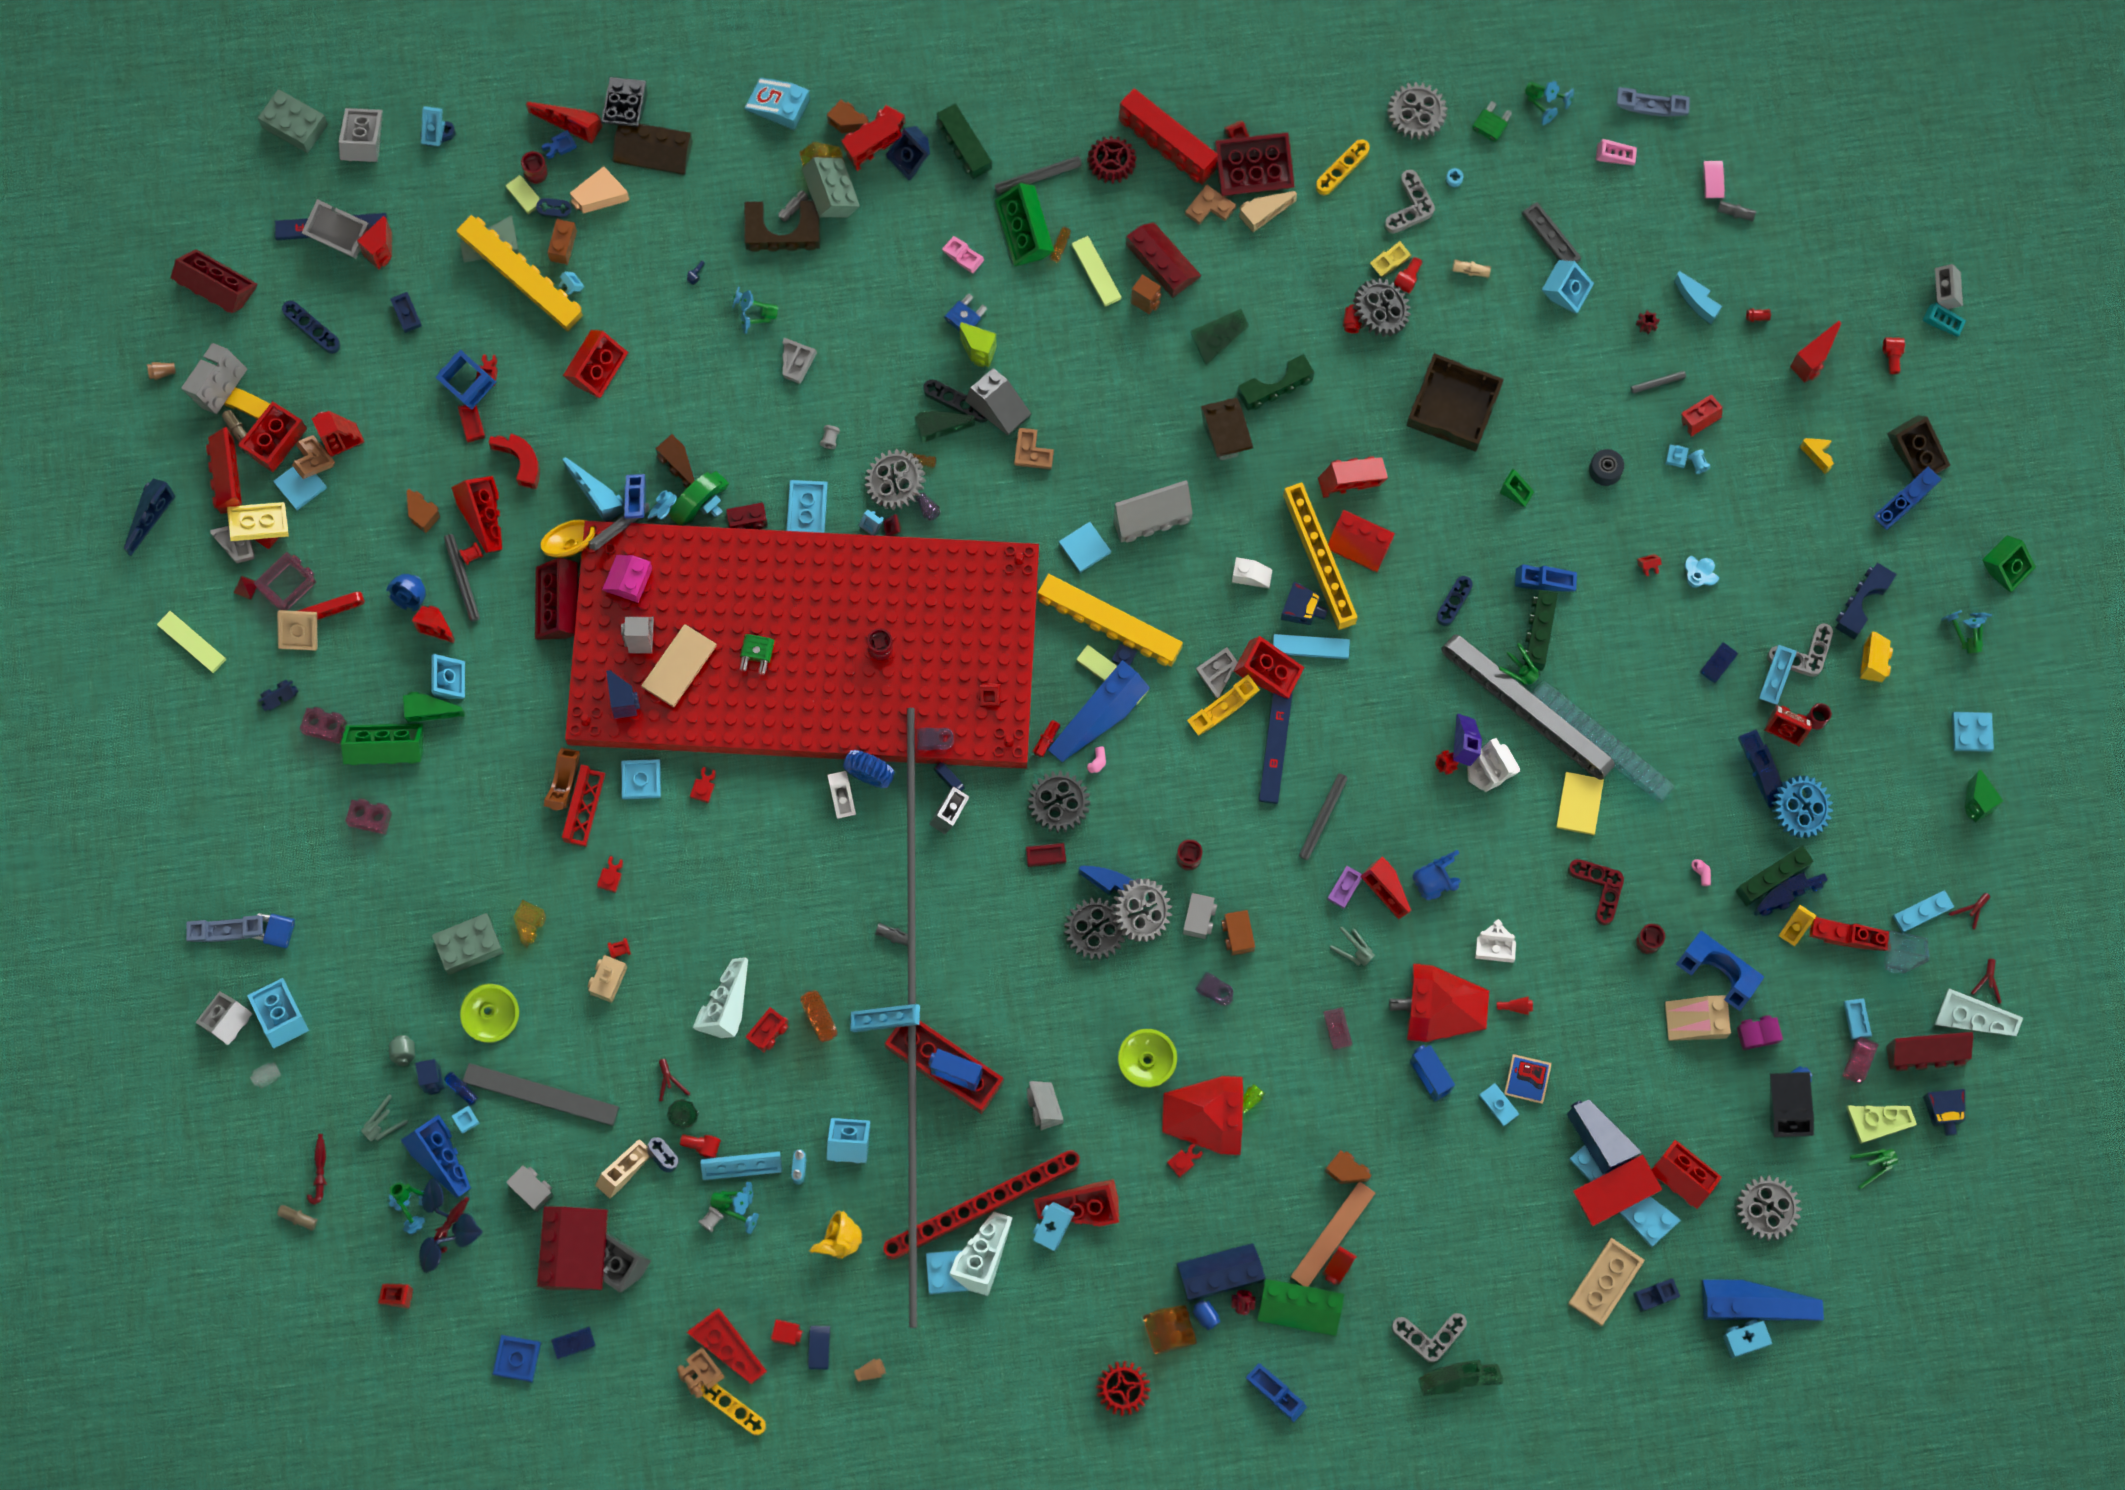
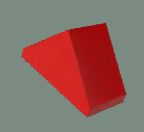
M382 1284L378 1303L409 1309L413 1288L407 1284Z

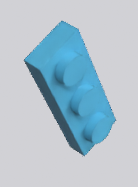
M1781 645L1777 646L1758 699L1778 705L1797 651Z
M1944 890L1895 914L1893 918L1901 932L1904 933L1953 909L1954 905Z

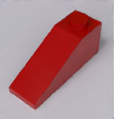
M1382 856L1372 863L1360 877L1393 914L1400 919L1408 914L1411 909L1395 869Z
M1339 1246L1322 1274L1325 1276V1280L1332 1285L1336 1283L1340 1285L1357 1256Z

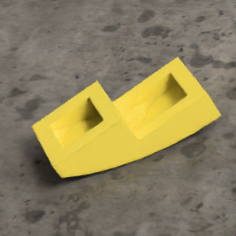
M1399 241L1387 252L1381 253L1370 264L1383 277L1406 262L1412 255Z

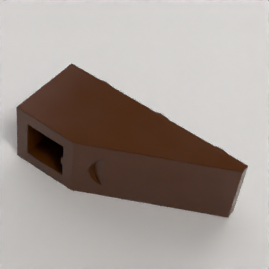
M671 434L655 448L656 458L661 464L664 465L666 463L670 467L669 471L675 477L679 476L683 480L682 484L687 489L695 481L685 446Z

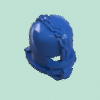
M1458 850L1446 856H1441L1440 859H1434V862L1415 870L1413 880L1415 885L1418 886V891L1421 892L1422 898L1426 900L1436 899L1441 896L1440 892L1444 890L1446 892L1449 890L1455 891L1459 888L1458 883L1461 880L1459 878H1449L1445 870L1446 866L1455 861L1454 857L1459 854Z

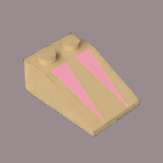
M1727 995L1665 1002L1668 1041L1726 1039L1731 1034L1728 1002L1724 1000Z

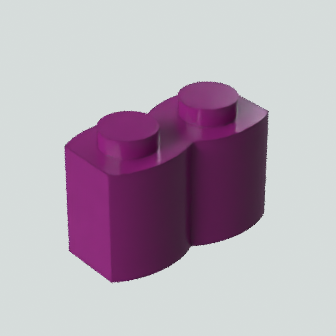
M1771 1015L1760 1017V1021L1753 1022L1752 1019L1741 1021L1737 1031L1742 1050L1780 1043L1783 1037L1777 1017L1772 1018Z

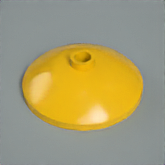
M572 520L560 524L543 537L540 545L545 555L555 558L573 556L589 545V541L594 538V526L590 527V533L583 541L584 523L587 520Z

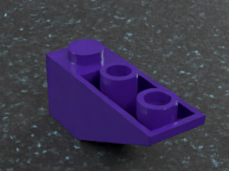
M1457 714L1453 761L1471 766L1481 755L1482 738L1475 719Z

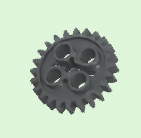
M1374 278L1369 282L1366 281L1358 288V291L1354 294L1356 297L1353 299V302L1356 304L1352 308L1357 310L1354 315L1360 316L1358 323L1364 322L1363 328L1368 326L1369 333L1374 330L1375 336L1381 333L1382 337H1385L1387 334L1390 337L1394 333L1397 334L1401 331L1405 324L1409 322L1407 318L1411 314L1407 311L1411 307L1406 305L1409 300L1403 299L1405 293H1399L1400 287L1395 289L1394 282L1388 285L1387 279L1382 283L1381 278L1377 281Z
M1061 770L1058 775H1055L1054 771H1052L1051 777L1045 773L1044 780L1038 778L1039 785H1032L1035 791H1029V795L1032 797L1028 798V802L1032 803L1028 806V809L1034 810L1031 813V817L1037 816L1035 823L1037 824L1042 821V828L1048 825L1049 832L1054 827L1057 833H1059L1060 828L1067 832L1068 826L1074 830V823L1080 826L1079 818L1086 819L1084 813H1089V808L1085 806L1090 805V801L1085 800L1090 797L1089 793H1084L1087 790V786L1081 787L1083 781L1079 780L1076 782L1077 776L1074 775L1070 778L1069 772L1062 776ZM1060 786H1066L1068 788V791L1062 793L1058 790V788ZM1048 794L1051 796V799L1043 801L1041 796ZM1056 799L1062 801V804L1056 803ZM1074 802L1077 804V807L1069 809L1067 804ZM1058 811L1060 816L1053 818L1050 816V813Z
M1091 898L1089 904L1083 900L1082 907L1076 904L1077 911L1074 909L1070 910L1073 916H1066L1070 923H1064V927L1069 929L1064 931V935L1070 936L1066 939L1067 943L1072 942L1070 949L1077 948L1076 955L1082 952L1083 959L1090 955L1091 961L1094 956H1097L1100 961L1101 955L1108 959L1109 952L1115 955L1114 948L1120 950L1121 945L1119 942H1125V939L1121 937L1125 936L1122 935L1123 930L1117 929L1120 923L1113 922L1117 918V915H1112L1115 908L1112 905L1108 906V900L1104 904L1101 903V898L1098 899L1097 903H1094L1093 898ZM1099 912L1103 917L1096 920L1092 917V914ZM1106 919L1110 920L1109 922L1102 924ZM1085 924L1087 929L1079 931L1077 925ZM1092 927H1099V932H1092ZM1111 927L1115 932L1112 935H1107L1104 929ZM1091 933L1086 939H1081L1083 936ZM1091 939H1097L1099 944L1091 946L1088 942Z

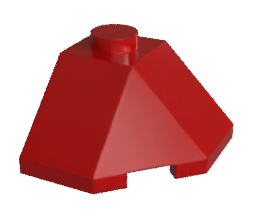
M422 606L412 619L417 632L454 643L455 638L441 611H439L440 609L434 606Z

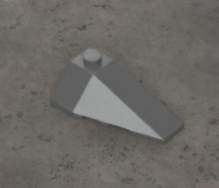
M606 1233L603 1280L618 1292H622L642 1277L651 1260L614 1236Z

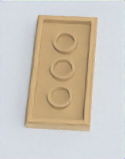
M684 624L641 685L642 688L670 706L675 707L717 647V644Z
M1610 1238L1568 1304L1602 1327L1645 1260L1613 1238Z

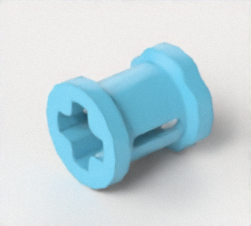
M1703 450L1695 451L1688 456V459L1692 461L1695 467L1696 474L1703 473L1711 468L1703 455Z

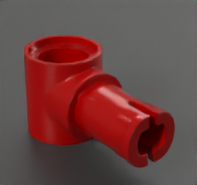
M1413 257L1407 269H1404L1403 272L1400 271L1397 275L1394 286L1400 287L1401 290L1410 294L1416 284V274L1422 265V261L1417 257Z
M1885 337L1883 340V353L1887 354V358H1889V374L1900 373V358L1905 351L1904 338Z
M682 1134L680 1146L696 1149L700 1156L716 1158L721 1139L710 1135L696 1138Z

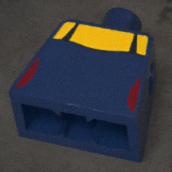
M1293 582L1281 615V620L1311 625L1314 616L1325 620L1328 609L1318 606L1321 598L1320 595L1297 582Z
M1965 1089L1928 1092L1923 1097L1933 1126H1944L1945 1136L1957 1135L1956 1124L1965 1121Z

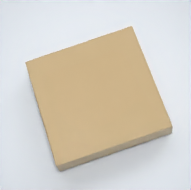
M284 610L277 612L278 649L314 651L318 649L317 612Z

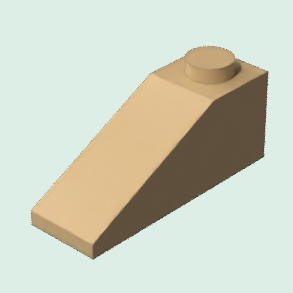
M1292 191L1255 198L1251 202L1247 201L1240 207L1239 217L1252 232H1255L1296 202L1297 193Z
M640 1140L635 1142L601 1173L596 1187L609 1198L613 1197L650 1158L646 1149L647 1146Z

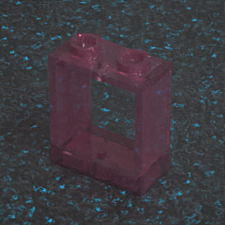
M286 552L254 582V585L279 610L287 611L316 581L313 577L315 574L310 568L302 567L300 565L302 562L296 555L293 554L291 556ZM292 565L306 580L283 601L267 585L286 567Z

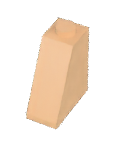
M604 166L570 192V203L576 210L580 209L583 213L629 200L628 192Z

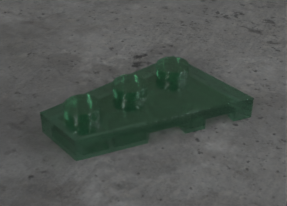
M1240 309L1191 330L1190 333L1205 365L1247 329L1249 324Z

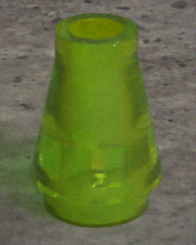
M1255 1084L1251 1087L1248 1086L1243 1096V1111L1246 1114L1264 1099L1265 1093Z

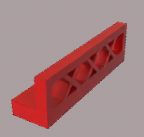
M581 764L562 834L564 842L587 846L606 775L604 772L590 770L589 766ZM590 775L600 777L599 783L593 787L588 783ZM592 792L595 797L594 801L586 806L583 798ZM587 810L590 815L589 820L581 824L578 819L579 814ZM582 828L585 833L583 841L573 839L574 832Z

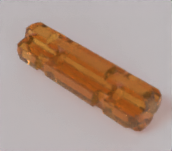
M1061 228L1054 245V252L1050 255L1052 261H1060L1061 254L1071 233L1069 228Z
M912 454L914 458L919 460L922 466L935 467L936 457Z

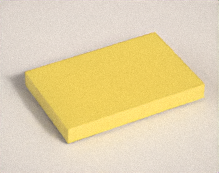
M285 502L227 507L231 541L289 537Z
M1570 772L1565 773L1556 828L1589 835L1595 834L1604 779L1599 780L1596 777Z

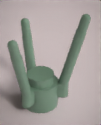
M1340 927L1344 935L1358 949L1355 953L1357 958L1333 945L1330 946V949L1350 959L1358 966L1360 964L1366 966L1375 956L1372 953L1373 950L1367 946L1356 929H1352V932L1361 945L1343 927Z
M392 1095L387 1096L370 1120L364 1124L365 1127L361 1129V1132L371 1142L374 1139L379 1141L383 1136L408 1123L405 1120L380 1133L382 1129L378 1124L389 1114L390 1110H386L376 1121L374 1120L387 1105Z

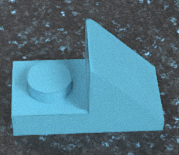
M423 107L421 144L440 146L445 122L442 121V109Z

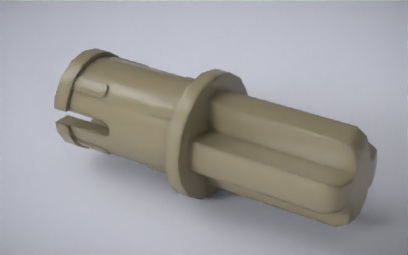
M227 410L223 413L222 417L230 428L229 432L233 433L240 443L247 433L242 427L243 424L237 420L233 412Z
M281 1205L277 1213L278 1216L293 1222V1225L298 1224L311 1231L314 1230L318 1219L303 1214L301 1210L296 1211L285 1205Z

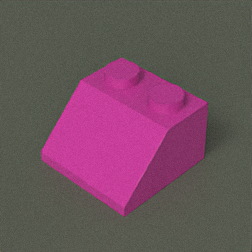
M616 555L602 590L639 603L652 571L651 562L633 555Z

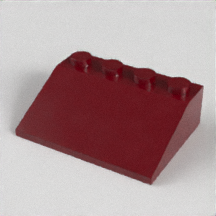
M1288 132L1216 140L1214 142V150L1218 154L1217 171L1222 196L1295 188Z
M562 1206L543 1207L537 1287L546 1290H602L608 1210Z

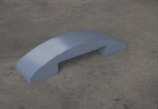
M1618 87L1617 106L1626 110L1656 116H1685L1689 114L1690 97L1671 95L1668 98L1636 93V89Z
M245 916L243 919L211 922L206 920L189 921L186 927V941L218 942L263 935V916Z

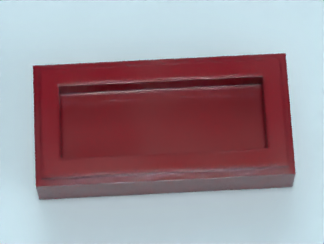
M1064 843L1026 847L1028 867L1066 863Z

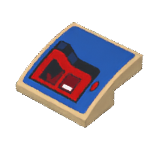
M1513 1054L1504 1095L1543 1104L1551 1063Z

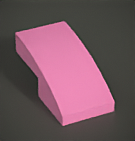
M1703 161L1705 198H1724L1723 162Z
M955 236L942 249L952 260L972 274L984 261L983 256L969 249L965 242Z

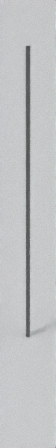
M907 708L908 1005L916 1004L915 708ZM916 1025L908 1026L909 1328H917Z

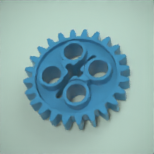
M1795 776V779L1788 778V782H1782L1783 787L1777 788L1780 794H1774L1777 801L1772 802V804L1776 805L1777 808L1773 809L1772 812L1778 813L1774 819H1780L1778 826H1785L1783 832L1790 831V836L1796 835L1797 838H1802L1803 836L1804 838H1809L1810 835L1816 836L1817 832H1822V827L1828 826L1825 820H1830L1831 817L1827 814L1828 812H1833L1832 809L1828 808V805L1833 804V802L1827 800L1831 796L1830 794L1825 795L1824 792L1827 788H1820L1822 782L1815 783V778L1809 779L1808 776ZM1802 790H1805V798L1802 795ZM1789 801L1792 803L1791 809L1788 806ZM1814 805L1817 807L1816 813L1813 810ZM1800 816L1803 818V824L1799 821Z

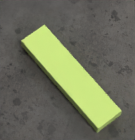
M1089 236L1073 242L1072 248L1104 307L1121 300V295Z
M171 611L157 624L159 628L213 674L226 661L224 656Z
M1089 645L1086 646L1076 659L1079 664L1103 681L1117 667Z

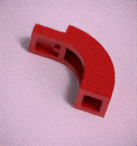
M510 434L509 440L503 436H490L488 443L492 450L512 454L519 459L520 468L516 478L518 485L537 490L540 479V467L536 454L529 443L514 434Z

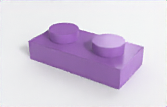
M1346 866L1327 900L1344 909L1359 885L1362 874Z

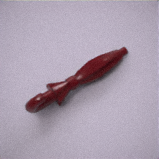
M318 1134L314 1155L317 1176L313 1186H316V1196L312 1198V1195H307L309 1203L314 1205L322 1201L324 1186H327L323 1176L326 1161L323 1134Z
M465 1197L464 1200L455 1205L443 1226L435 1229L437 1232L433 1238L434 1241L447 1238L448 1230L464 1213L469 1201L468 1197ZM446 1246L440 1247L441 1253L448 1250Z

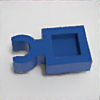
M568 130L552 137V144L545 143L541 146L543 151L551 150L546 154L547 159L553 158L557 152L561 156L577 148Z

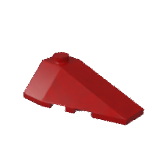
M493 476L469 479L452 486L456 504L485 552L490 553L502 550L501 528L498 526L500 510H497L499 493Z
M1114 1179L1034 1199L1038 1219L1044 1218L1041 1214L1045 1206L1055 1202L1075 1212L1070 1222H1075L1076 1224L1084 1223L1100 1227L1119 1223V1199Z

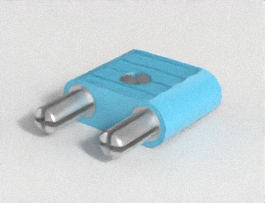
M796 1150L793 1154L791 1175L793 1182L801 1185L805 1180L806 1155L803 1150Z

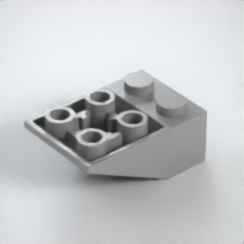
M1029 1082L1026 1097L1029 1107L1033 1108L1032 1116L1035 1126L1039 1125L1040 1130L1063 1124L1062 1113L1052 1083Z

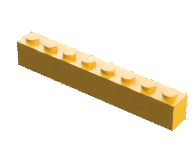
M470 215L456 230L458 237L568 332L583 316L581 306L575 301L571 302L568 300V295L562 289L557 290L553 286L554 283L548 277L543 278L540 275L541 272L534 265H528L526 258L522 254H516L512 251L513 247L507 241L502 242L499 239L500 236L493 229L489 231L482 219Z
M1303 483L1285 488L1283 497L1337 629L1341 630L1355 625L1358 618Z
M1049 573L1038 591V599H1040L1039 601L1042 604L1055 607L1061 614L1066 615L1067 613L1073 616V619L1079 623H1087L1091 629L1106 633L1107 637L1112 640L1118 639L1122 641L1125 646L1139 650L1143 656L1148 658L1151 656L1157 659V662L1163 666L1169 665L1172 667L1182 649V641Z

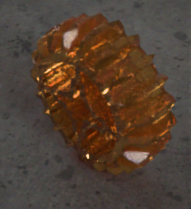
M813 990L801 996V1004L818 1039L821 1042H825L836 1037L838 1033L836 1026L819 992Z

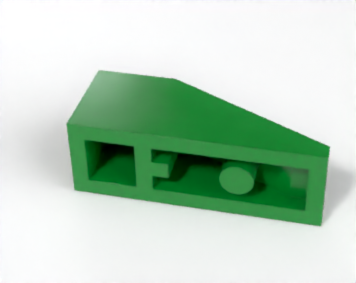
M410 692L408 695H403L404 716L407 723L465 716L462 707L423 693Z

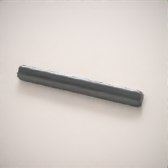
M1079 156L996 183L995 191L997 194L1009 191L1019 183L1031 184L1075 169L1082 165Z
M645 503L646 513L650 510L649 503ZM622 516L590 540L589 548L594 551L598 550L639 518L625 519V516Z
M454 535L444 536V541L471 622L480 619Z
M1338 774L1299 854V857L1308 860L1347 781V776Z

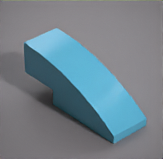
M1679 271L1674 281L1681 295L1701 318L1712 324L1722 306L1708 297L1709 289Z

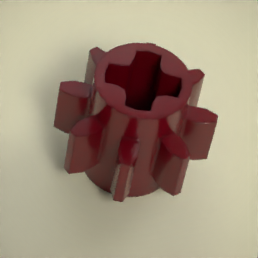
M1647 310L1644 315L1642 313L1639 314V320L1636 322V325L1640 327L1639 332H1647V335H1649L1651 330L1656 332L1657 325L1660 322V319H1656V312L1651 313Z
M1239 1290L1237 1295H1232L1231 1308H1235V1312L1240 1315H1247L1250 1313V1310H1255L1256 1297L1252 1296V1293L1248 1290Z

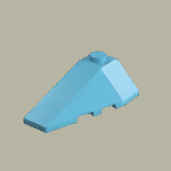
M563 458L565 467L604 522H609L624 512L623 505L625 503L619 494L616 496L611 489L568 458Z

